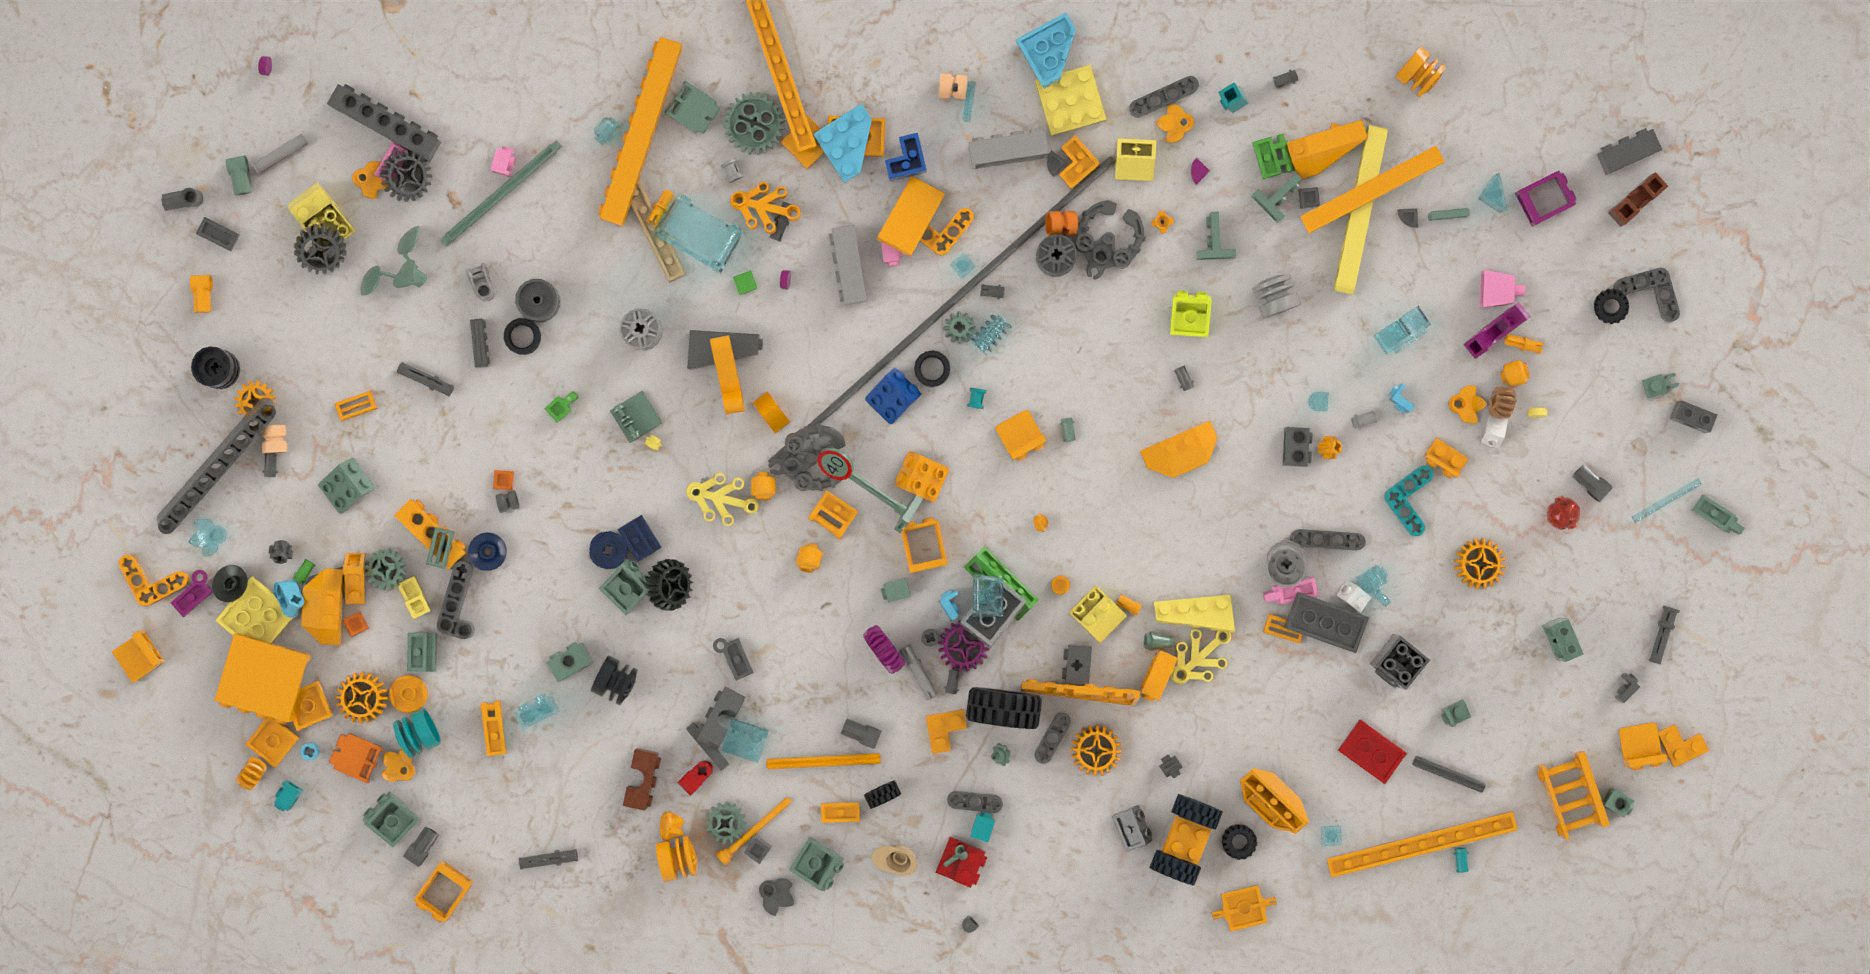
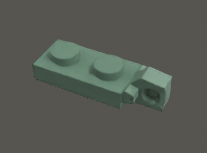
M1701 495L1692 509L1694 513L1727 533H1730L1732 530L1739 535L1745 529V527L1737 523L1738 518L1735 514L1705 495Z

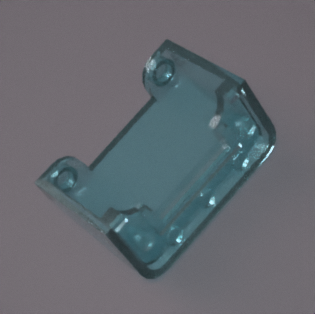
M681 194L679 197L676 195L654 236L721 274L743 235L740 232L742 228L733 223L728 225L690 203L691 199Z

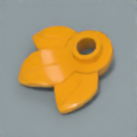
M1172 104L1167 106L1168 114L1161 116L1156 122L1160 129L1167 131L1166 142L1168 143L1180 141L1184 137L1185 132L1190 131L1194 127L1192 115L1184 113L1182 107ZM1183 119H1187V125L1185 126L1181 124Z
M379 161L367 163L364 169H357L352 176L353 183L361 188L362 194L370 199L377 198V190L388 187L387 184L381 185V182L384 180L374 175L380 164ZM359 175H364L366 180L360 181Z
M1473 385L1463 387L1459 394L1453 395L1448 403L1452 412L1458 413L1462 421L1470 424L1478 422L1475 412L1482 410L1487 405L1483 398L1475 395L1476 386ZM1457 400L1461 402L1459 408L1455 406V401Z
M402 748L399 754L396 752L384 753L383 762L387 768L382 772L381 776L389 782H396L400 779L404 781L412 779L415 775V767L412 764L413 757L409 758ZM406 767L407 773L403 774V769Z

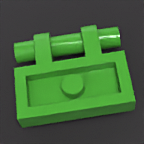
M1284 134L1277 135L1278 143L1273 144L1272 137L1252 142L1262 179L1282 174L1280 166H1285L1287 172L1294 171L1287 146L1288 140H1285ZM1275 150H1281L1282 160H1278Z

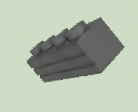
M482 318L471 319L475 368L488 367L490 358L487 357L489 347L486 345V340H488L487 333H485L486 321Z

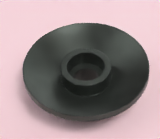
M227 565L221 568L216 573L212 583V590L216 598L223 602H233L239 599L247 588V575L237 565Z

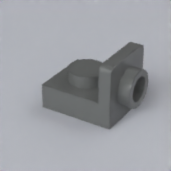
M1627 673L1621 675L1628 685L1624 684L1617 690L1618 694L1615 698L1620 703H1625L1640 688L1637 684L1638 679L1631 673L1629 675Z

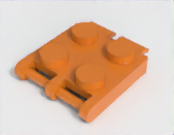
M348 733L347 736L340 734L335 747L340 748L341 751L333 750L329 763L334 765L333 769L369 784L373 768H376V761L384 748L351 733Z

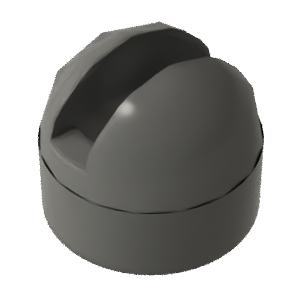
M967 916L963 920L962 928L967 933L974 932L979 927L978 923L971 916Z

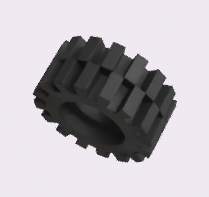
M1608 288L1605 291L1602 290L1596 296L1594 311L1598 319L1602 320L1603 323H1619L1628 315L1629 301L1621 290ZM1614 299L1619 303V309L1615 313L1605 311L1604 303L1607 300Z
M893 780L864 794V797L870 809L895 799L901 795L896 781Z
M1231 825L1229 829L1224 831L1221 842L1224 851L1231 858L1237 860L1247 859L1256 851L1257 837L1253 830L1246 825ZM1239 834L1244 835L1247 839V844L1242 849H1236L1232 845V839Z

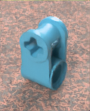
M296 580L275 582L273 591L283 614L287 617H296L299 613V608L304 604V598L299 590Z

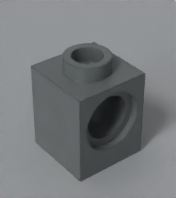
M756 835L744 854L760 864L772 846Z

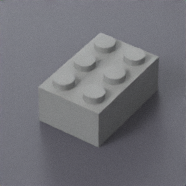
M996 577L961 620L960 625L991 649L1026 605L1027 600Z

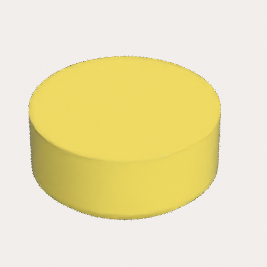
M1530 408L1528 410V417H1547V409Z

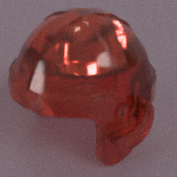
M1563 495L1555 498V502L1551 503L1547 508L1548 523L1559 530L1566 528L1569 530L1577 527L1576 523L1580 519V507L1568 497L1564 498Z

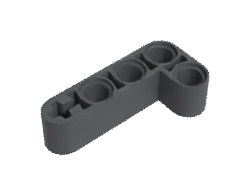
M467 561L457 562L453 567L436 625L439 632L459 639L471 638L475 633L472 623L459 619L473 574V566ZM465 565V569L468 570L467 573L462 574L459 568ZM456 577L465 578V581L460 579L456 580ZM456 583L462 585V591L459 594L453 590V586ZM450 601L455 602L457 605L454 612L448 609ZM444 620L450 621L451 627L449 630H445L442 627ZM463 625L469 627V634L467 636L462 635L460 631Z

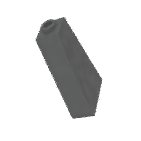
M690 330L687 368L693 370L715 365L710 343L712 338L729 335L735 360L759 355V350L763 349V339H760L759 334Z

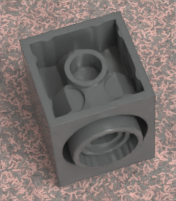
M1393 634L1370 662V665L1376 669L1375 673L1394 688L1398 687L1407 690L1429 663L1430 659L1403 637Z

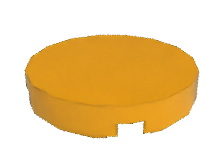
M404 675L397 678L389 689L391 704L403 713H413L420 710L428 698L426 684L414 675Z

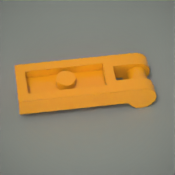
M501 700L489 704L482 702L481 713L487 756L507 754ZM489 711H495V716L489 717Z

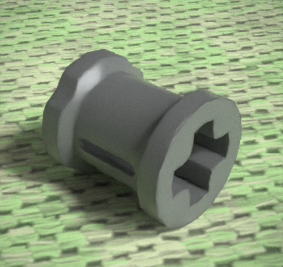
M928 629L922 633L923 644L929 647L937 644L939 636L935 630ZM932 632L934 633L935 641L928 643L926 642L927 638L925 635H929Z

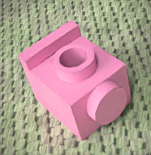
M505 146L502 149L496 148L491 171L512 177L510 168L513 169L516 160L513 157L514 149Z
M881 242L884 264H888V267L899 266V257H902V252Z

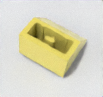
M1118 138L1116 141L1115 180L1153 181L1156 140Z
M1096 585L1069 612L1099 643L1127 616Z

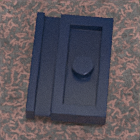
M643 515L618 529L637 562L662 548Z

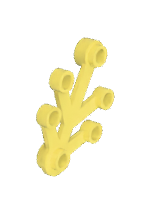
M717 472L714 477L702 484L699 482L690 483L686 488L687 497L692 501L698 502L706 521L714 520L715 513L712 509H709L704 498L713 501L725 526L732 525L734 519L727 512L723 503L744 508L749 514H753L759 509V504L755 498L749 497L742 500L726 495L735 489L739 490L744 487V481L740 477L734 478L731 483L715 492L708 491L707 489L715 484L721 485L725 482L726 477L721 472ZM719 475L723 476V480L720 482L716 480V477ZM737 480L742 482L740 486H735ZM699 489V494L694 495L692 491ZM753 503L755 507L754 509H748V505ZM712 512L713 516L711 518H707L706 513ZM726 517L731 518L729 523L724 522Z
M1193 629L1190 632L1192 639L1191 660L1186 665L1185 652L1188 646L1184 642L1176 644L1178 660L1177 666L1173 668L1171 678L1177 684H1184L1189 679L1210 682L1213 679L1211 671L1192 672L1191 670L1195 666H1210L1224 669L1228 664L1227 660L1223 657L1218 659H1205V657L1220 644L1228 643L1231 640V633L1225 630H1218L1215 634L1216 638L1199 652L1202 633L1198 629ZM1194 631L1199 632L1198 638H1193L1192 634ZM1222 632L1226 634L1224 640H1221L1219 637ZM1180 644L1185 645L1184 651H1179L1178 646ZM1219 660L1225 661V665L1223 667H1220L1218 665ZM1178 671H1182L1184 673V676L1182 678L1177 677ZM1207 672L1211 674L1208 680L1204 678V674Z

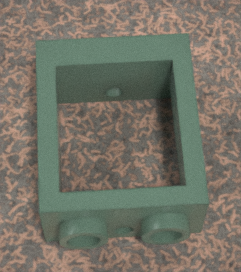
M1557 618L1542 625L1556 660L1567 662L1584 655L1568 618Z

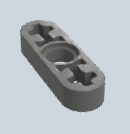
M1058 713L1053 718L1035 750L1034 756L1037 762L1046 764L1053 757L1071 724V719L1066 713ZM1065 716L1067 724L1060 727V730H1063L1062 734L1055 729H1051L1053 725L1057 728L1059 724L1057 721L1058 717L1062 718ZM1049 733H1056L1058 735L1056 743L1051 744L1047 741ZM1043 742L1050 747H1054L1052 751L1050 749L1047 750V759H1039L1040 755L1038 752H1043L1045 746H1042Z
M693 722L686 728L687 731L721 771L729 765L728 761L719 750L716 751L697 741L699 734L696 732L699 727Z
M953 791L947 798L948 805L953 809L997 813L1003 807L1002 799L992 794ZM956 794L960 799H964V795H968L966 800L967 807L963 806L964 802H958L957 805H954L950 799L954 798ZM974 796L979 797L981 800L978 807H972L969 803L970 799ZM983 797H987V802H992L993 799H996L1000 805L996 806L995 809H992L991 805H986V809L982 808L984 804Z

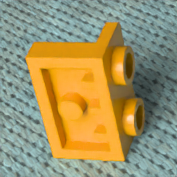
M1435 438L1423 456L1427 459L1426 463L1433 468L1439 467L1443 470L1442 474L1450 479L1452 477L1458 478L1460 471L1468 461L1467 457L1438 438Z

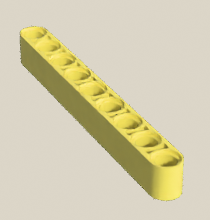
M1368 125L1366 131L1368 139L1364 141L1355 187L1379 175L1387 138V128ZM1373 201L1349 213L1334 283V291L1350 295L1354 293Z

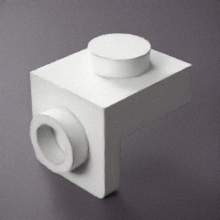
M1489 414L1481 443L1499 448L1505 438L1508 419L1496 418Z
M1349 580L1346 581L1337 593L1339 598L1360 613L1372 598Z

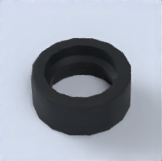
M518 318L512 320L506 326L503 339L510 351L519 355H527L533 353L538 348L541 342V332L534 322L526 318ZM520 325L529 327L534 335L532 343L525 348L515 346L511 339L512 331Z
M925 351L915 361V376L925 386H940L949 377L950 363L947 357L939 351ZM928 358H937L943 364V374L936 380H929L921 373V365Z

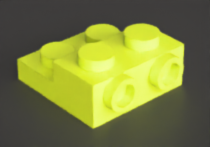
M1177 291V294L1172 295L1170 335L1208 337L1212 304L1211 296H1208L1206 292H1196V295H1188L1189 292Z

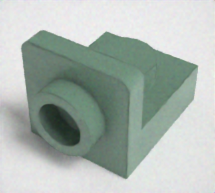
M1463 699L1442 708L1443 714H1441L1444 723L1446 725L1449 724L1450 727H1454L1456 724L1471 718V714Z

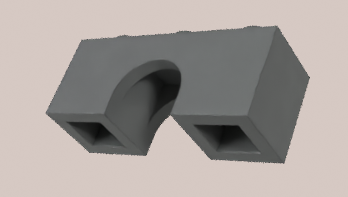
M726 686L723 691L719 690L714 698V701H716L714 708L710 707L705 715L708 718L706 723H701L696 732L699 734L697 741L718 751L728 729L719 724L718 717L729 715L735 718L745 700V696Z

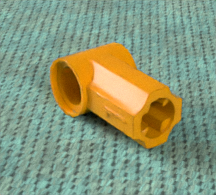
M191 275L190 289L193 293L194 313L212 312V276Z

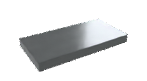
M1297 592L1284 628L1356 653L1369 617Z

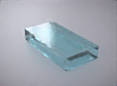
M974 81L968 82L963 120L965 122H970L976 86Z

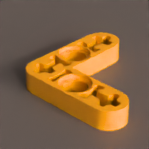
M968 208L960 209L941 234L928 225L926 230L931 231L932 237L929 240L921 238L920 242L939 256L946 255L972 223L974 218L973 212ZM968 212L970 220L963 221L962 225L965 227L962 229L954 221L957 220L959 223L962 218L960 214ZM952 226L957 227L959 230V234L956 237L948 235V229ZM945 235L947 239L953 242L951 244L947 242L945 244L946 250H940L939 252L936 244H942L945 240L942 236Z
M123 555L119 560V567L136 601L142 606H149L188 586L190 581L187 573L177 571L150 585L135 556ZM126 559L133 561L130 565L133 570L137 568V572L128 574V572H131L129 566L125 567ZM135 575H139L142 578V583L139 586L134 585L132 582V578ZM178 575L180 577H184V580H182V585L181 583H176L174 585L170 583L176 581L178 579ZM161 583H165L168 587V591L165 594H161L158 591V586ZM154 591L155 595L149 597L148 602L142 601L143 593L150 594Z

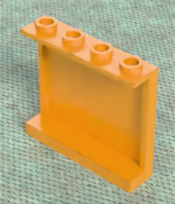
M239 633L234 634L214 701L220 702L219 706L230 708L234 706L238 708L237 711L249 714V711L257 713L256 717L263 719L268 717L275 718L274 722L286 725V722L293 721L291 716L306 665L310 662L312 655Z

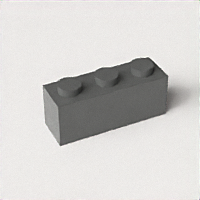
M1645 128L1636 132V137L1630 139L1627 136L1618 140V145L1612 147V144H1608L1600 148L1602 152L1598 153L1597 157L1605 175H1608L1660 152L1662 147L1654 129L1647 131Z

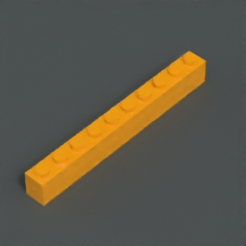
M659 37V40L654 42L652 49L654 56L653 59L648 60L646 70L649 71L647 77H643L640 88H642V92L635 99L634 106H636V110L629 117L628 124H630V128L623 135L622 142H624L622 150L619 149L616 157L618 164L616 168L613 167L610 175L612 182L610 186L606 187L604 193L606 200L604 204L600 205L598 211L601 221L624 227L683 49L681 43Z

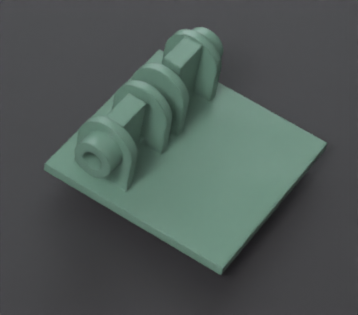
M640 391L623 403H619L610 410L629 443L662 424L643 391Z

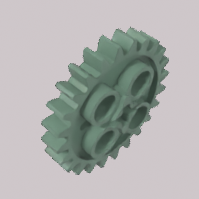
M750 92L749 98L742 94L743 100L740 101L736 97L737 104L730 103L732 110H726L729 117H723L728 122L723 127L729 129L725 135L732 136L729 142L736 141L734 148L741 146L742 153L745 149H748L749 155H751L752 150H755L756 154L759 155V149L766 153L767 146L773 149V142L779 144L777 136L783 137V134L779 131L785 130V127L780 125V123L785 122L784 118H780L784 113L783 111H777L780 107L779 104L773 106L775 101L773 98L767 101V94L763 98H761L760 92L757 93L756 97H753L752 92ZM746 107H753L755 109L754 113L746 115L744 113ZM770 114L772 116L771 122H762L763 115ZM743 116L753 122L757 119L759 125L770 128V131H766L757 125L752 128L750 122L741 120L738 117ZM739 124L747 126L744 133L737 132L736 129ZM756 132H763L764 138L757 141L754 139Z

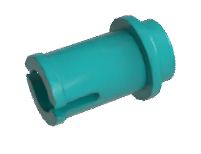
M1455 848L1453 853L1456 856V872L1458 873L1469 871L1467 861L1469 852L1466 848Z

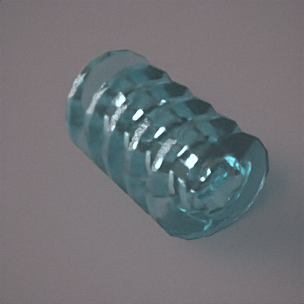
M991 314L992 322L985 321L987 328L981 326L982 333H975L978 339H970L972 344L986 356V350L992 352L991 344L997 346L995 339L1002 340L1000 333L1007 334L1005 327L1012 328L998 314L997 316Z

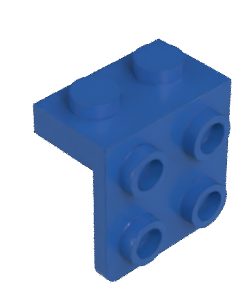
M894 367L865 397V400L889 424H893L922 393L901 371Z

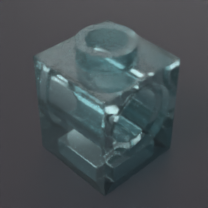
M1375 565L1356 576L1364 592L1367 594L1388 582L1386 579L1388 574L1379 565Z

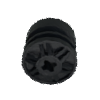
M209 346L202 348L195 354L191 363V371L197 382L210 388L222 390L229 388L237 381L240 374V365L234 354L218 347ZM219 366H221V370H218V372H216V368H219Z
M608 655L594 680L591 692L602 697L609 690L611 691L609 701H612L617 694L616 704L621 705L634 687L638 669L633 668L630 674H627L630 665L626 664L620 671L618 670L620 660Z

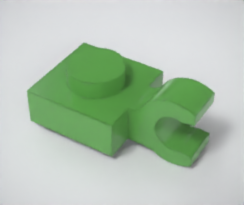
M573 391L564 399L558 396L544 409L558 423L572 411L569 405L577 400L579 396Z

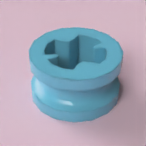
M315 743L303 745L300 751L302 758L305 760L317 758L320 752L319 747ZM308 746L310 749L314 748L315 752L312 753V757L310 756V754L306 755L305 751L308 750Z

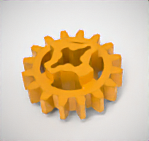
M249 381V386L242 384L243 390H237V393L240 394L239 397H234L235 400H238L234 407L240 408L237 413L240 415L244 413V418L248 413L246 408L252 409L255 405L252 404L255 398L259 400L269 398L273 401V399L277 398V396L271 395L274 390L272 388L267 389V383L261 386V381H256L255 385L253 381ZM257 389L262 390L266 395H260ZM267 406L264 412L269 411L271 407Z

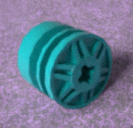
M425 708L411 714L412 723L406 716L402 718V722L400 720L393 722L398 744L409 758L414 757L416 753L420 754L423 752L422 744L428 750L441 744L436 725Z

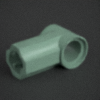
M244 155L226 159V168L229 176H231L234 195L251 193L247 157Z

